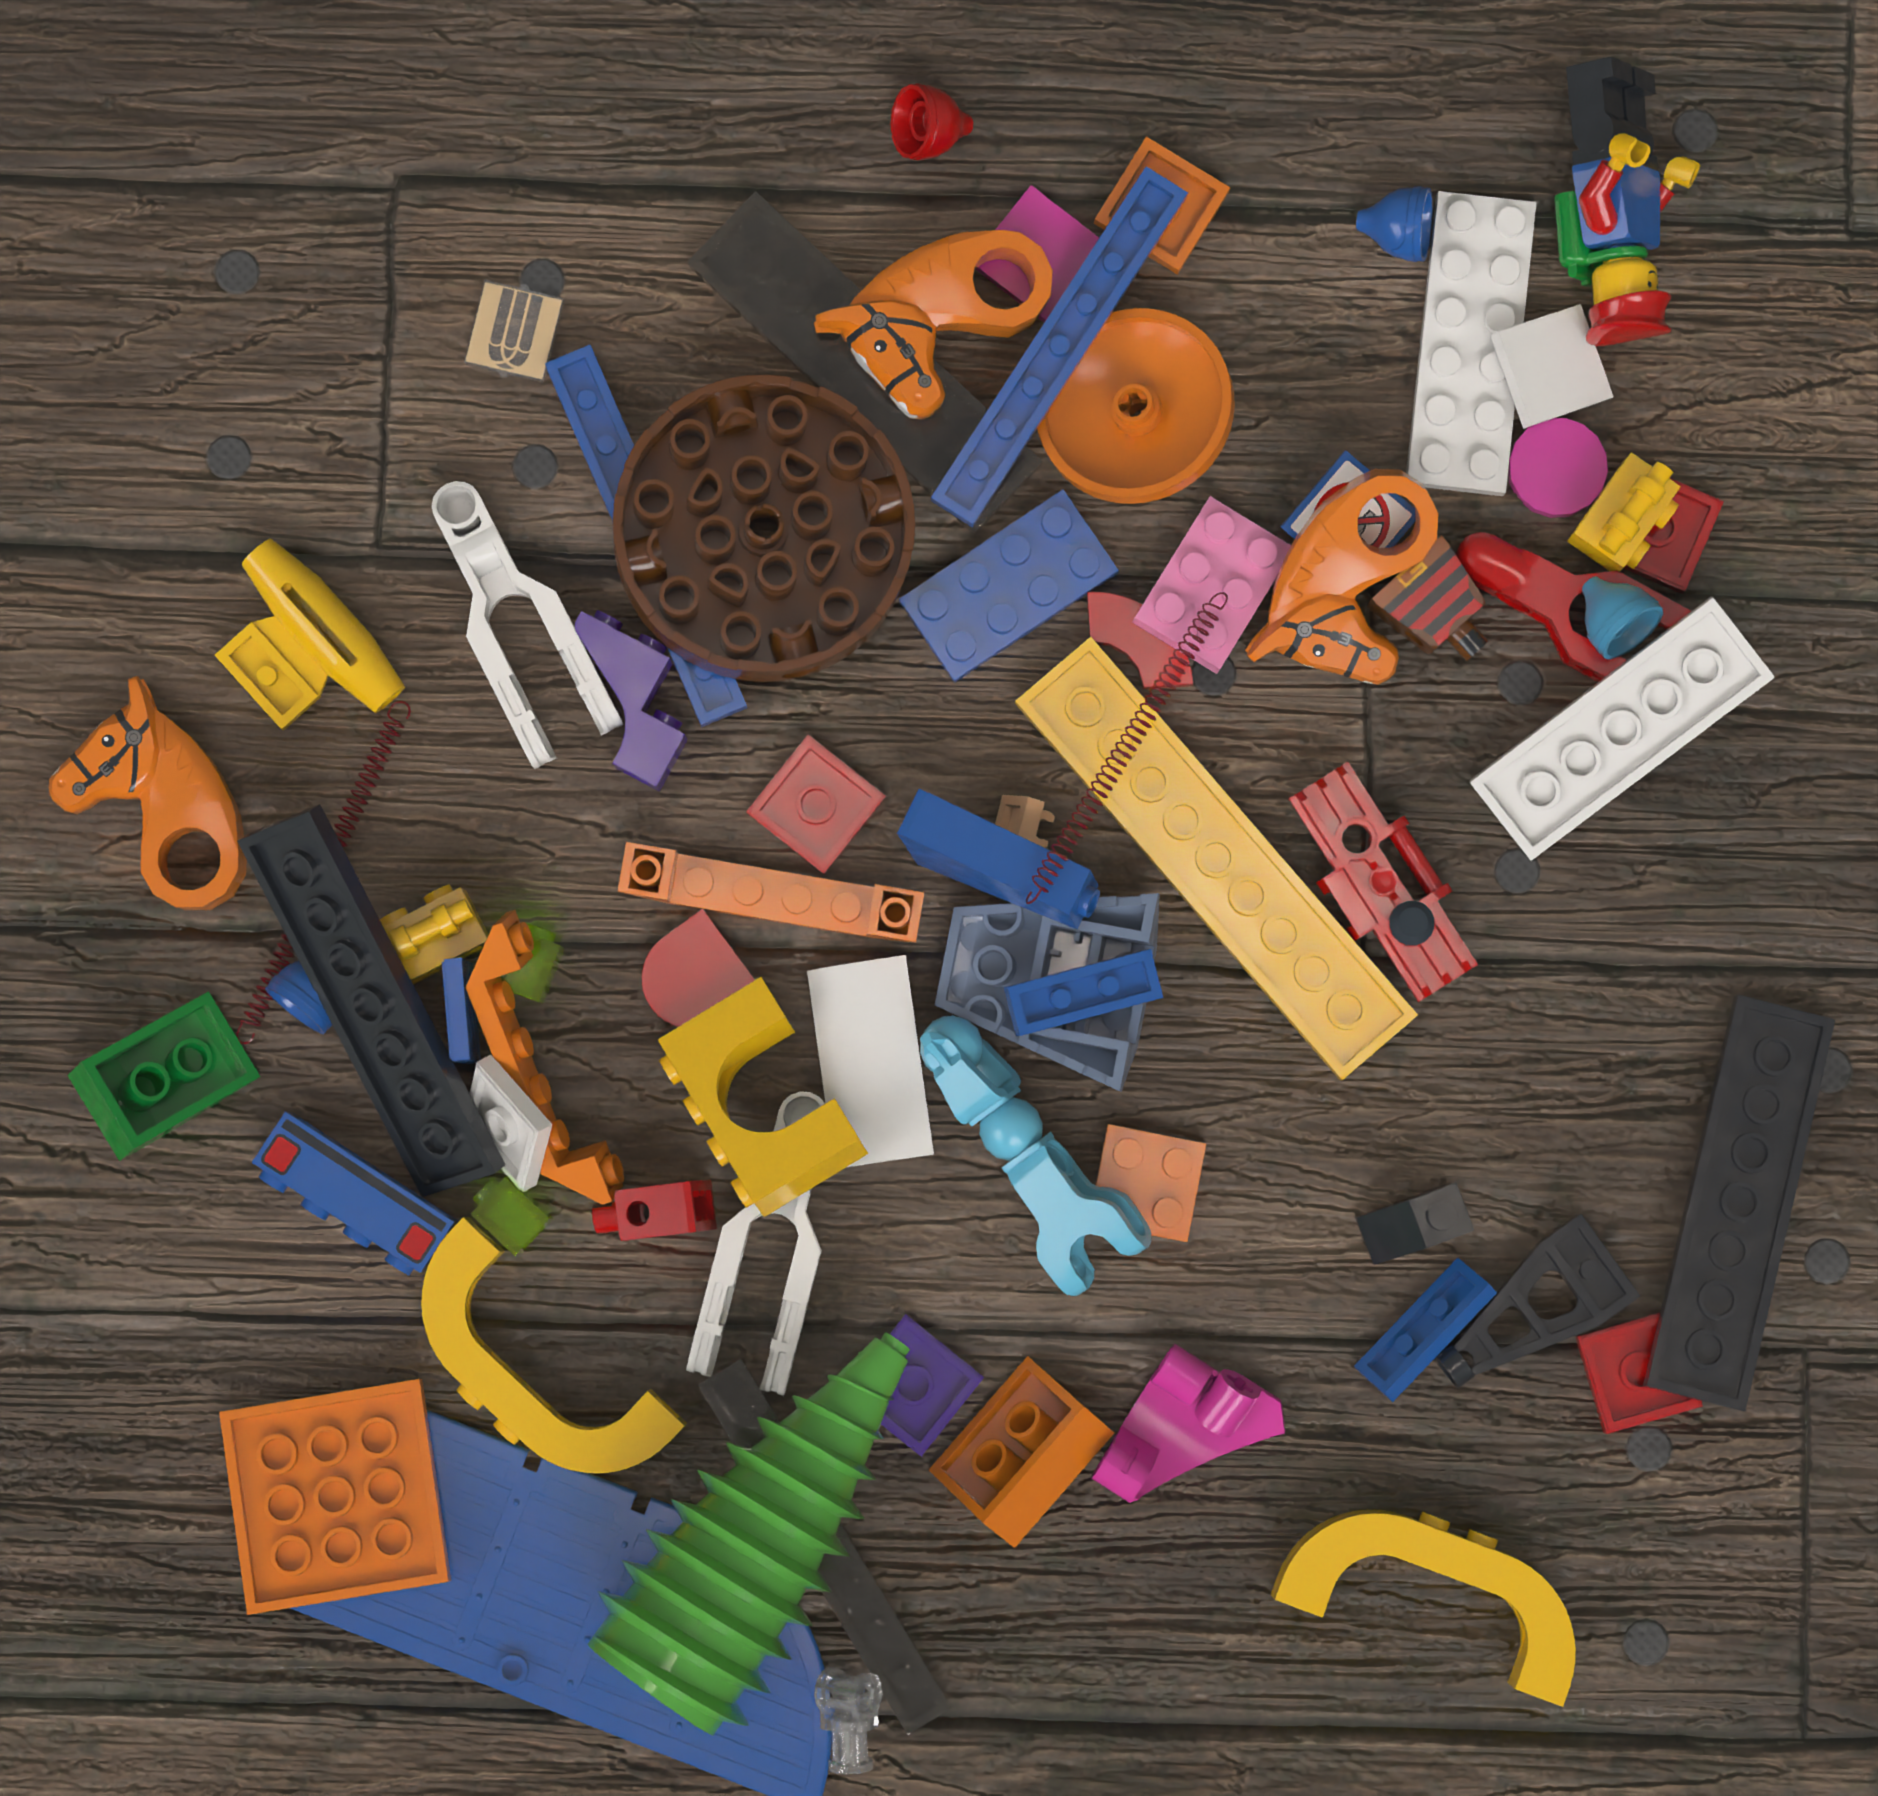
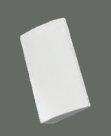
M906 955L808 970L807 975L825 1103L835 1098L868 1152L866 1156L848 1167L934 1155Z

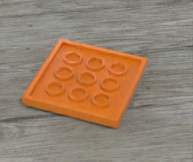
M422 1379L219 1412L247 1615L451 1581Z

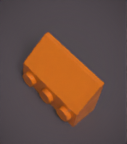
M1027 1356L930 1467L929 1471L983 1524L1015 1548L1112 1437L1114 1432Z

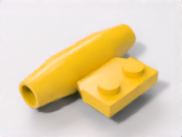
M271 538L256 547L244 559L241 565L274 616L250 622L219 650L215 656L280 729L285 730L321 698L328 677L332 678L374 713L380 712L400 695L405 686L374 637L317 574Z

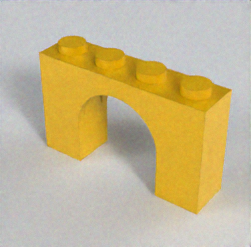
M762 977L659 1038L658 1041L666 1053L664 1057L659 1059V1062L673 1085L682 1081L690 1096L682 1100L697 1126L706 1121L714 1135L706 1141L722 1167L730 1162L738 1178L730 1183L746 1208L755 1204L761 1214L766 1217L866 1156L868 1152L835 1098L793 1124L773 1132L749 1131L731 1121L727 1108L729 1087L736 1073L749 1060L795 1033Z

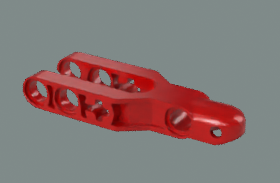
M1475 532L1467 536L1456 551L1457 558L1477 588L1543 624L1563 664L1596 682L1601 681L1627 660L1622 657L1611 660L1604 658L1597 652L1589 639L1576 633L1571 627L1569 621L1571 602L1577 595H1584L1582 586L1590 578L1596 576L1607 582L1627 583L1643 589L1650 596L1654 597L1662 607L1663 616L1657 626L1664 630H1668L1691 612V610L1619 571L1573 575L1530 551L1517 548L1487 532Z

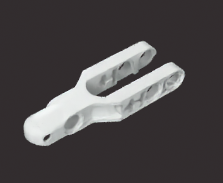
M460 481L447 483L438 489L432 501L433 515L473 593L466 637L532 767L536 769L557 757L489 623L494 607L506 597L524 596L532 599L601 736L624 725L557 592L518 571L476 489L472 485Z
M811 1092L791 1094L783 1101L779 1109L774 1131L793 1124L825 1103L819 1096ZM812 1188L771 1213L780 1214L788 1218L795 1225L799 1235L782 1298L783 1302L779 1319L771 1341L770 1353L760 1390L766 1392L774 1391L782 1396L785 1395L822 1252L806 1211ZM755 1204L747 1208L745 1207L722 1227L686 1371L692 1373L694 1371L700 1372L701 1375L708 1377L712 1375L751 1223L763 1216Z

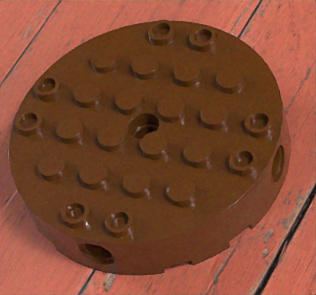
M745 375L728 378L703 386L674 402L648 430L646 429L634 445L624 464L614 499L613 539L617 569L624 590L643 623L665 646L686 661L706 671L744 681L769 682L800 678L834 665L853 653L873 635L890 613L900 594L914 546L915 513L910 484L895 449L884 433L858 411L857 406L842 396L822 386L818 388L791 380V377ZM767 518L777 525L778 530L770 538L760 537L753 533L749 525L755 519Z

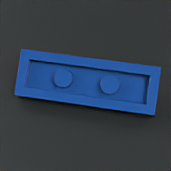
M1151 949L1141 950L1003 987L1016 1036H1023L1164 998Z
M1457 1258L1354 1367L1391 1402H1394L1497 1292L1487 1281Z

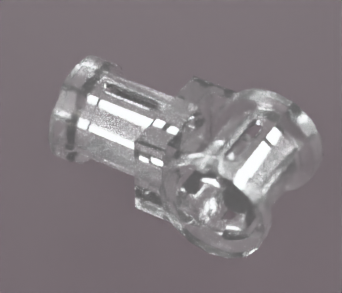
M827 1667L817 1678L814 1697L815 1703L820 1710V1728L832 1731L833 1757L828 1760L830 1772L845 1775L868 1772L873 1769V1760L868 1756L867 1731L878 1727V1709L882 1701L881 1682L878 1676L873 1673H861L858 1676L845 1674L840 1668Z

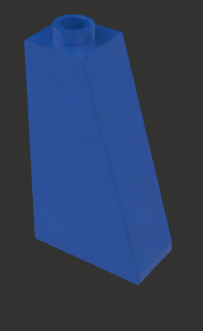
M918 789L897 832L917 865L1074 929H1078L1083 917L1089 918L1097 906L1100 891L1097 889L1098 883L1090 869L1071 860L1065 861L1056 854L1050 853V858L1061 864L1064 869L1058 868L1051 862L1044 861L1045 866L1056 872L1059 877L1053 876L1046 870L1039 869L1041 875L1051 880L1054 885L1048 884L1042 878L1034 877L1038 885L1049 890V893L1041 891L1033 903L1026 904V898L1030 891L1033 893L1030 895L1028 902L1033 900L1040 890L1034 884L1032 876L1039 875L1037 868L1043 867L1042 860L1048 859L1047 852H1050V850L931 793Z

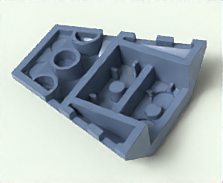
M1160 894L1099 897L1094 912L1089 918L1083 917L1078 929L1013 903L954 907L935 1006L965 1018L984 1029L1122 1092L1138 1048L1147 1002L1023 1036H1016L1003 987L1145 949H1151L1155 962Z

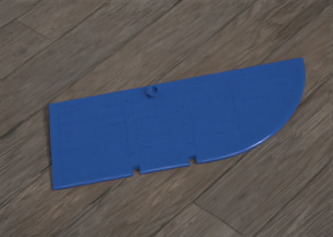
M427 1410L451 1581L290 1608L765 1795L823 1796L831 1757L832 1709L826 1671L819 1648L809 1626L787 1623L779 1638L792 1660L766 1656L758 1670L771 1693L745 1689L741 1694L737 1704L746 1717L749 1726L723 1721L714 1736L704 1732L636 1685L587 1645L610 1614L597 1591L623 1596L633 1581L621 1560L647 1565L655 1556L657 1550L646 1529L672 1534L682 1523L675 1507L651 1497L645 1514L634 1511L631 1507L637 1497V1491L591 1473L577 1472L559 1467L542 1457L537 1472L523 1467L529 1449L517 1444L513 1445L509 1441Z

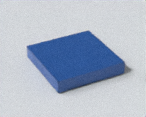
M463 958L444 959V962H442L449 1058L461 1064H474L481 1060L478 1018L465 988L473 971V963Z

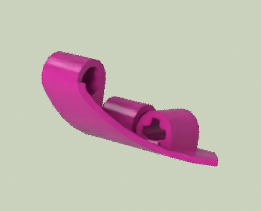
M1174 1343L1123 1421L1097 1465L1091 1479L1129 1503L1139 1500L1143 1495L1201 1464L1236 1449L1285 1433L1282 1401L1243 1375L1229 1369H1223L1219 1372Z

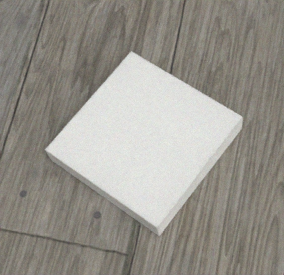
M1581 304L1490 335L1523 429L1613 398L1597 348L1586 341L1585 336L1590 328Z
M489 1055L477 1061L469 1094L506 1164L501 1168L502 1171L519 1190L525 1192L537 1185L552 1123L494 1057Z

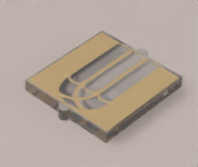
M484 280L464 364L499 372L500 377L504 379L512 375L544 383L547 373L545 363L550 361L565 301L564 298L531 291L526 284H522L518 288Z

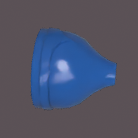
M1414 186L1413 188H1400L1388 193L1373 206L1358 211L1356 229L1371 237L1383 251L1393 257L1410 262H1424L1428 254L1432 229L1433 201L1431 189Z
M300 961L287 965L277 976L275 975L269 981L265 990L292 1016L317 1033L324 1034L327 1029H330L332 1023Z

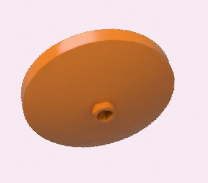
M1149 308L1112 312L1037 428L1038 434L1047 455L1056 469L1066 480L1084 493L1101 500L1122 504L1147 503L1160 500L1183 490L1195 482L1209 469L1221 453L1231 431L1234 417L1235 401L1231 376L1221 353L1212 340L1188 320L1169 312ZM1141 410L1140 415L1133 416L1136 411Z

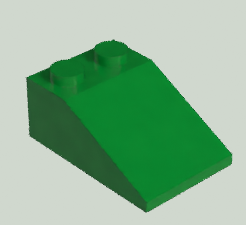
M209 991L83 1060L67 1075L119 1161L160 1139L261 1077Z

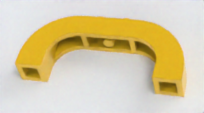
M463 1217L445 1236L434 1252L424 1277L421 1299L422 1319L429 1343L442 1365L461 1383L456 1389L459 1395L476 1410H479L484 1405L498 1419L493 1423V1426L513 1445L521 1440L543 1459L568 1470L583 1473L620 1471L642 1463L663 1449L683 1429L687 1422L652 1389L648 1390L620 1420L599 1427L582 1426L569 1421L558 1413L486 1345L478 1335L472 1321V1295L480 1278L505 1251L471 1218Z
M1367 1509L1343 1513L1320 1523L1296 1543L1284 1560L1273 1586L1271 1596L1276 1601L1322 1618L1335 1583L1343 1571L1354 1562L1375 1555L1393 1556L1502 1597L1513 1609L1521 1634L1520 1648L1508 1684L1521 1692L1562 1707L1564 1706L1574 1674L1576 1654L1574 1632L1569 1615L1553 1587L1538 1572L1517 1558L1495 1549L1498 1539L1469 1529L1466 1538L1448 1531L1451 1522L1422 1512L1419 1520L1396 1512Z

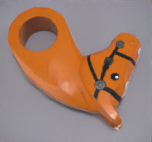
M1007 230L961 232L922 246L901 257L881 271L853 299L850 305L817 314L814 326L816 333L841 334L858 364L884 390L895 405L907 417L922 420L932 416L942 406L946 395L942 381L934 369L933 354L936 331L952 330L1009 338L1032 327L1051 296L1053 270L1042 247L1020 232ZM995 259L1012 262L1020 267L1027 276L1030 287L1029 298L1018 307L1010 309L993 308L983 302L975 291L973 283L975 269L983 263Z
M1373 469L1356 477L1325 499L1298 533L1286 554L1275 581L1268 611V622L1245 648L1247 656L1253 662H1256L1265 655L1277 651L1305 666L1336 673L1365 683L1379 685L1389 680L1396 672L1399 660L1398 649L1385 636L1371 629L1365 621L1355 598L1356 595L1369 586L1422 562L1437 540L1439 513L1424 485L1399 469ZM1396 493L1406 497L1413 503L1415 508L1416 522L1411 534L1402 543L1390 548H1377L1367 544L1358 533V517L1365 504L1370 499L1381 494Z
M139 676L129 678V704L100 723L81 746L54 772L49 779V794L52 800L64 811L74 814L91 809L103 800L113 798L126 800L141 799L143 813L141 874L153 895L183 910H212L234 897L246 876L247 859L237 840L244 837L241 814L222 774L211 758L193 737L157 710L152 694L144 679L140 680ZM193 831L206 832L218 845L221 854L220 867L215 877L206 886L195 890H184L178 887L170 877L167 868L168 853L173 843L182 835Z

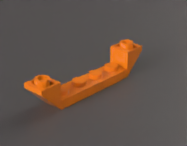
M626 842L618 892L672 905L867 938L914 943L917 940L924 892L878 884L872 887L678 854L676 850Z
M516 910L506 912L492 926L465 988L492 1056L552 1123L540 1174L604 1205L612 1202L615 1199V1191L621 1190L623 1187L624 1170L622 1163L616 1154L610 1153L606 1140L569 1152L570 1138L564 1122L561 1119L557 1120L550 1104L552 1093L547 1078L542 1073L538 1074L532 1058L534 1048L531 1036L525 1027L520 1028L513 1010L515 1009L514 993L509 983L505 980L502 981L500 977L521 970L533 957L534 941L531 931L525 922H520Z

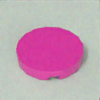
M1554 418L1528 427L1514 443L1509 457L1508 481L1514 494L1516 492L1523 505L1530 511L1549 518L1570 517L1587 508L1602 491L1608 474L1607 455L1598 436L1584 424L1567 418Z

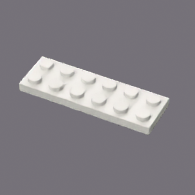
M1438 191L1436 195L1406 470L1408 475L1421 482L1426 488L1504 496L1506 493L1515 404L1490 335L1524 323L1536 202Z
M1711 596L1470 779V784L1532 861L1774 679L1775 676Z

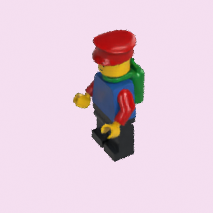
M1612 56L1566 67L1572 135L1575 145L1579 148L1577 151H1572V173L1575 191L1555 195L1554 202L1559 262L1562 267L1568 269L1569 277L1581 281L1582 287L1591 286L1592 284L1594 306L1589 309V319L1592 327L1585 336L1586 341L1594 346H1608L1665 335L1672 331L1671 327L1665 323V310L1671 295L1668 292L1659 291L1656 266L1647 261L1646 258L1648 250L1656 249L1660 244V212L1675 195L1672 192L1675 183L1689 189L1698 174L1700 164L1684 156L1676 157L1667 164L1663 176L1664 179L1660 182L1657 157L1652 155L1654 140L1652 134L1646 128L1645 96L1656 94L1654 74L1635 66L1632 67L1631 64Z

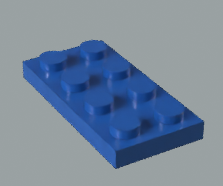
M1062 489L899 598V603L952 681L956 683L1087 595V592L1093 591L1117 575L1119 570L1064 489Z

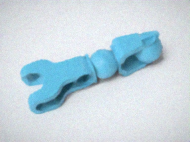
M953 1015L943 1016L932 1021L920 1037V1054L924 1064L934 1073V1078L956 1119L962 1124L969 1123L971 1127L980 1121L979 1135L985 1149L996 1158L1009 1161L1001 1168L1008 1174L1014 1189L1039 1224V1235L1036 1241L1037 1259L1055 1284L1065 1294L1070 1296H1078L1089 1289L1094 1279L1095 1269L1084 1249L1085 1235L1102 1236L1120 1254L1127 1256L1139 1254L1147 1249L1151 1244V1230L1127 1194L1109 1187H1098L1092 1184L1066 1149L1055 1140L1051 1131L1042 1137L1043 1123L1037 1109L1026 1100L1013 1097L1021 1091L1018 1087L1021 1083L1019 1075L987 1041L982 1039L978 1028L969 1020Z

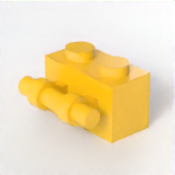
M1631 452L1621 463L1567 542L1608 571L1620 572L1625 565L1634 569L1651 546L1644 538L1655 524L1662 529L1679 506L1672 498L1681 486L1669 479L1673 474L1672 470L1660 462H1656L1652 467Z
M450 884L445 885L424 896L423 899L426 905L408 914L404 907L380 919L413 985L441 971L444 959H464L483 949L489 934L467 891L462 887L453 890Z

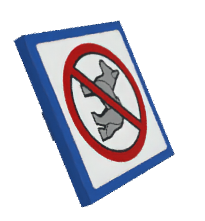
M1344 450L1280 527L1295 539L1325 499L1356 477L1370 470ZM1396 493L1378 495L1370 499L1360 512L1358 517L1359 536L1367 544L1377 548L1393 547L1416 521L1415 508Z

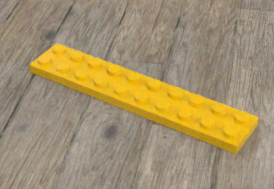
M1092 637L1088 638L1015 701L1018 708L1088 789L1092 788V781H1098L1096 774L1102 773L1101 766L1107 765L1106 758L1112 757L1110 752L1116 749V742H1122L1120 735L1127 734L1125 727L1131 726L1130 719L1136 718L1135 711H1141L1139 705L1146 703L1144 697ZM1142 705V709L1155 716L1157 720H1151L1144 713H1137L1138 718L1149 723L1152 728L1145 727L1139 721H1132L1133 725L1146 732L1147 736H1143L1134 729L1128 728V733L1140 739L1142 744L1136 743L1128 736H1123V740L1134 746L1137 751L1130 750L1124 744H1118V748L1131 755L1132 759H1128L1120 752L1114 751V757L1125 762L1127 767L1121 766L1112 759H1108V763L1119 769L1123 775L1115 773L1108 767H1103L1104 772L1117 779L1118 783L1112 782L1104 775H1098L1100 781L1111 786L1113 790L1106 789L1100 783H1093L1094 787L1105 793L1108 798H1103L1095 791L1091 792L1102 802L1106 810L1331 1071L1342 1081L1418 1016V1014L1157 712L1148 705Z

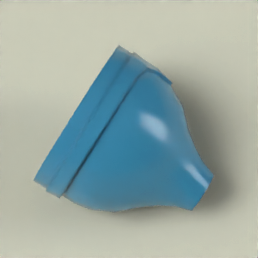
M1595 576L1582 586L1586 602L1585 625L1588 633L1587 637L1597 652L1606 659H1615L1633 650L1654 631L1663 616V609L1659 602L1643 589L1631 584L1607 582Z

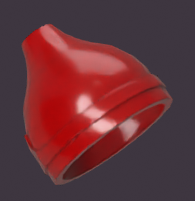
M909 84L901 89L892 108L890 123L892 140L896 150L904 158L913 160L936 158L949 151L961 137L972 132L973 119L970 115L964 113L958 107L955 100L943 90L923 84Z

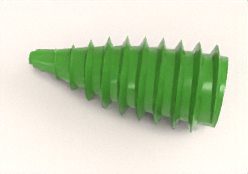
M887 1332L883 1334L881 1339L875 1337L838 1374L827 1375L829 1382L808 1399L795 1395L792 1396L796 1410L781 1422L777 1423L757 1417L765 1438L752 1448L726 1442L736 1465L723 1476L697 1470L708 1494L696 1505L671 1499L682 1523L672 1534L646 1529L657 1550V1553L647 1565L621 1560L633 1581L623 1596L597 1591L610 1614L587 1645L636 1685L704 1732L714 1736L723 1721L749 1726L737 1701L745 1689L771 1693L758 1670L766 1656L792 1660L779 1636L787 1623L812 1626L800 1605L806 1589L832 1592L819 1571L824 1554L850 1556L836 1536L842 1517L865 1519L852 1501L858 1479L877 1480L866 1466V1462L874 1439H884L878 1430L889 1401L894 1400L892 1394L908 1363L905 1357L910 1349Z

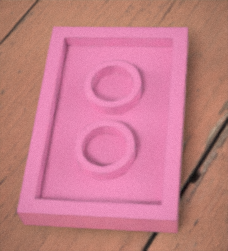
M1210 496L1132 623L1171 647L1179 649L1178 643L1184 641L1183 635L1188 633V627L1194 626L1192 621L1198 618L1197 612L1203 611L1202 604L1209 603L1210 599L1217 593H1226L1228 600L1222 610L1210 605L1204 606V609L1216 615L1219 621L1211 619L1205 613L1199 614L1201 619L1212 623L1214 628L1207 627L1200 620L1195 621V625L1206 630L1209 636L1201 634L1196 628H1190V632L1202 638L1205 643L1201 644L1191 636H1185L1186 641L1196 645L1200 651L1191 649L1185 643L1180 644L1183 650L1195 656L1194 661L1218 674L1275 581L1291 545ZM1217 595L1211 601V604L1221 608L1226 600L1225 595Z

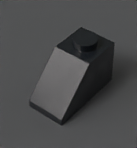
M1457 1183L1441 1185L1355 1218L1373 1265L1429 1248L1474 1231Z

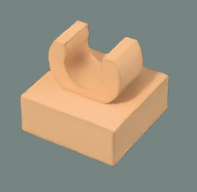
M1002 795L995 825L1046 848L1048 841L1039 839L1036 836L1039 822H1054L1055 816L1051 812L1043 810L1045 803L1043 801L1027 796Z

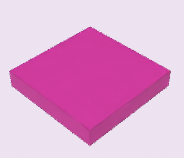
M1031 185L995 230L1020 232L1042 247L1053 270L1051 296L1038 317L1042 322H1045L1099 237ZM995 259L987 261L975 269L1020 305L1029 298L1030 287L1027 276L1020 267L1012 262Z

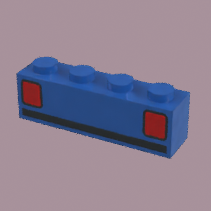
M285 1111L252 1161L253 1164L262 1169L258 1176L262 1181L282 1193L290 1187L305 1197L300 1205L325 1221L330 1214L346 1224L342 1231L346 1236L366 1248L369 1247L371 1242H374L389 1252L384 1259L386 1262L409 1276L414 1269L419 1273L427 1271V1267L437 1247L459 1222L293 1112Z

